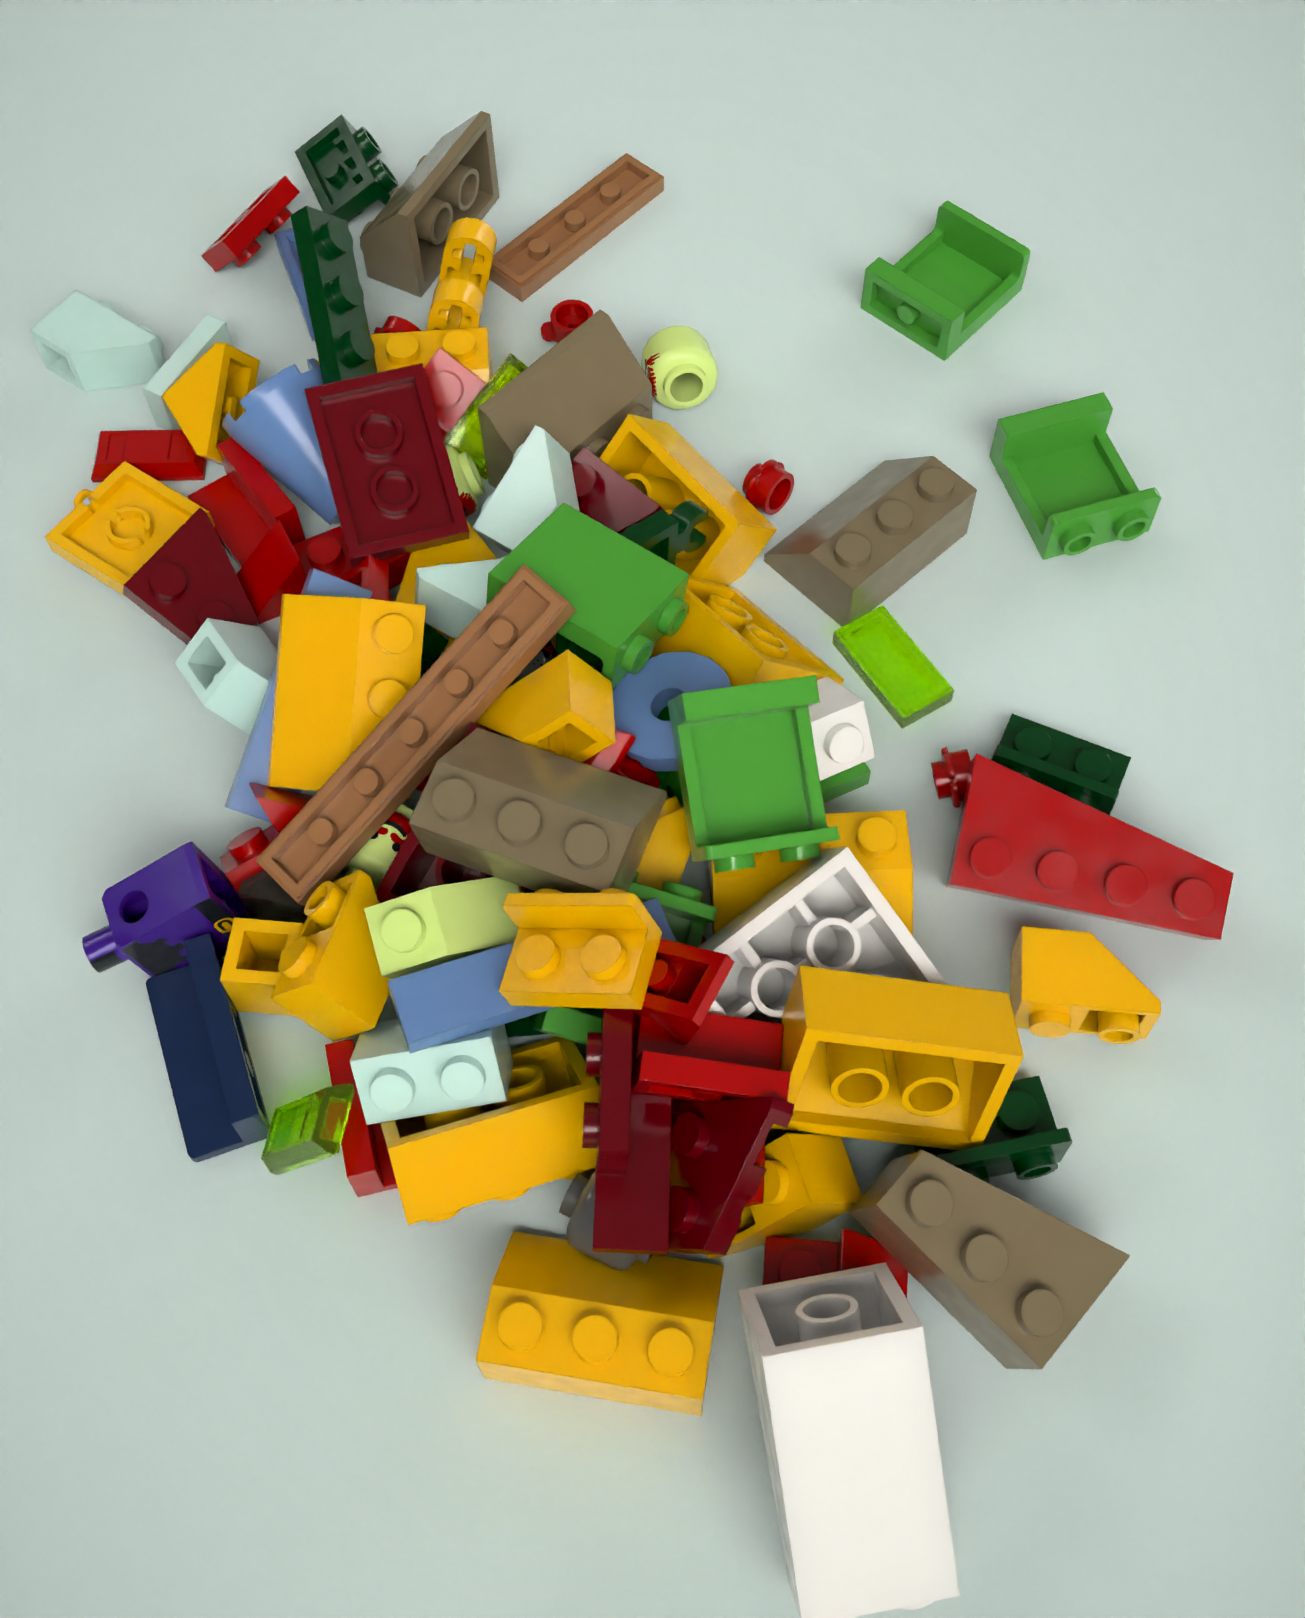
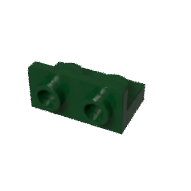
M342 114L295 151L323 212L346 220L347 223L362 213L364 209L377 199L386 205L393 193V189L399 185L386 164L381 159H377V156L382 151L369 131L363 126L356 130Z
M1012 714L991 760L1110 815L1131 757Z
M1034 1076L1012 1081L981 1146L963 1150L913 1145L915 1152L924 1150L990 1183V1177L1015 1172L1017 1179L1029 1180L1055 1171L1058 1168L1057 1163L1061 1162L1073 1141L1068 1128L1057 1129L1040 1077Z

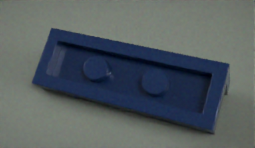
M210 932L183 941L189 965L151 977L146 981V988L187 1153L193 1162H201L273 1137L239 1011L235 1008L220 982L224 957Z

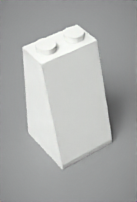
M886 1262L738 1290L787 1574L800 1618H856L898 1608L916 1610L927 1607L937 1600L960 1596L923 1325Z

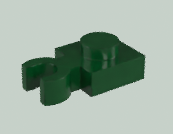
M687 500L679 504L670 515L661 509L641 522L629 526L620 535L675 565L678 553L682 551L687 553L693 552L706 542V536L694 527L699 522L708 518V511L692 500Z

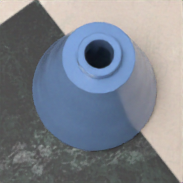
M311 358L307 359L309 371L301 373L297 366L293 364L250 391L239 401L246 412L236 422L228 412L223 419L222 427L234 441L325 522L332 525L339 522L304 390L324 385L320 363Z

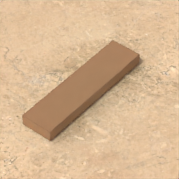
M628 153L624 154L494 254L489 280L519 301H525L664 191V176Z

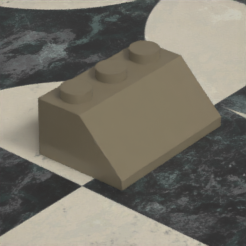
M480 111L441 137L432 150L419 160L416 169L404 184L393 191L389 202L376 218L366 224L359 238L369 278L422 297L440 274L443 252L451 224L458 219L466 217L482 221L500 198L490 114Z
M601 309L478 407L488 483L495 489L497 488L510 467L516 450L526 441L535 425L543 428L567 450L572 461L583 446L600 458L628 414L652 419V384L610 316Z
M934 456L885 460L764 554V562L848 631L967 534L977 489Z
M476 728L437 760L410 818L409 825L426 853L533 891L549 888L564 893H599L603 889L616 888L628 892L666 801L667 792Z

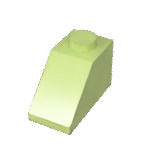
M497 877L432 886L364 908L381 976L394 979L514 942L519 928L502 907L507 893H523L521 886Z

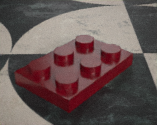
M422 363L304 389L351 566H355L368 555L384 559L469 539L467 521Z

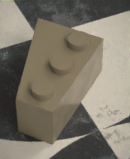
M924 1150L893 1159L848 1211L1006 1369L1042 1370L1131 1256Z

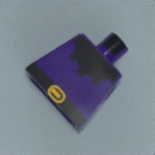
M191 841L106 889L102 896V902L109 925L82 938V945L90 964L99 973L130 960L148 975L154 977L189 965L183 941L209 932L224 957L234 917L250 919L243 895H238L225 873Z

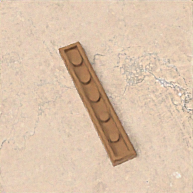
M523 564L255 861L298 904L305 906L314 890L325 881H332L434 769L437 760L455 746L464 736L472 722L475 723L569 620L576 612L575 608L528 566Z

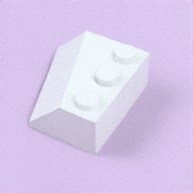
M848 847L826 848L821 852L820 857L810 860L698 946L699 948L727 954L734 961L728 976L708 1011L711 1014L781 1024L782 1015L799 965L948 985Z

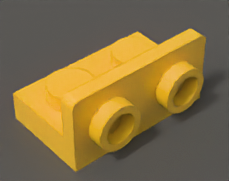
M549 888L539 889L535 893H507L502 908L519 929L499 992L511 1006L642 1010L662 931L637 895L616 888L603 889L599 893H564Z

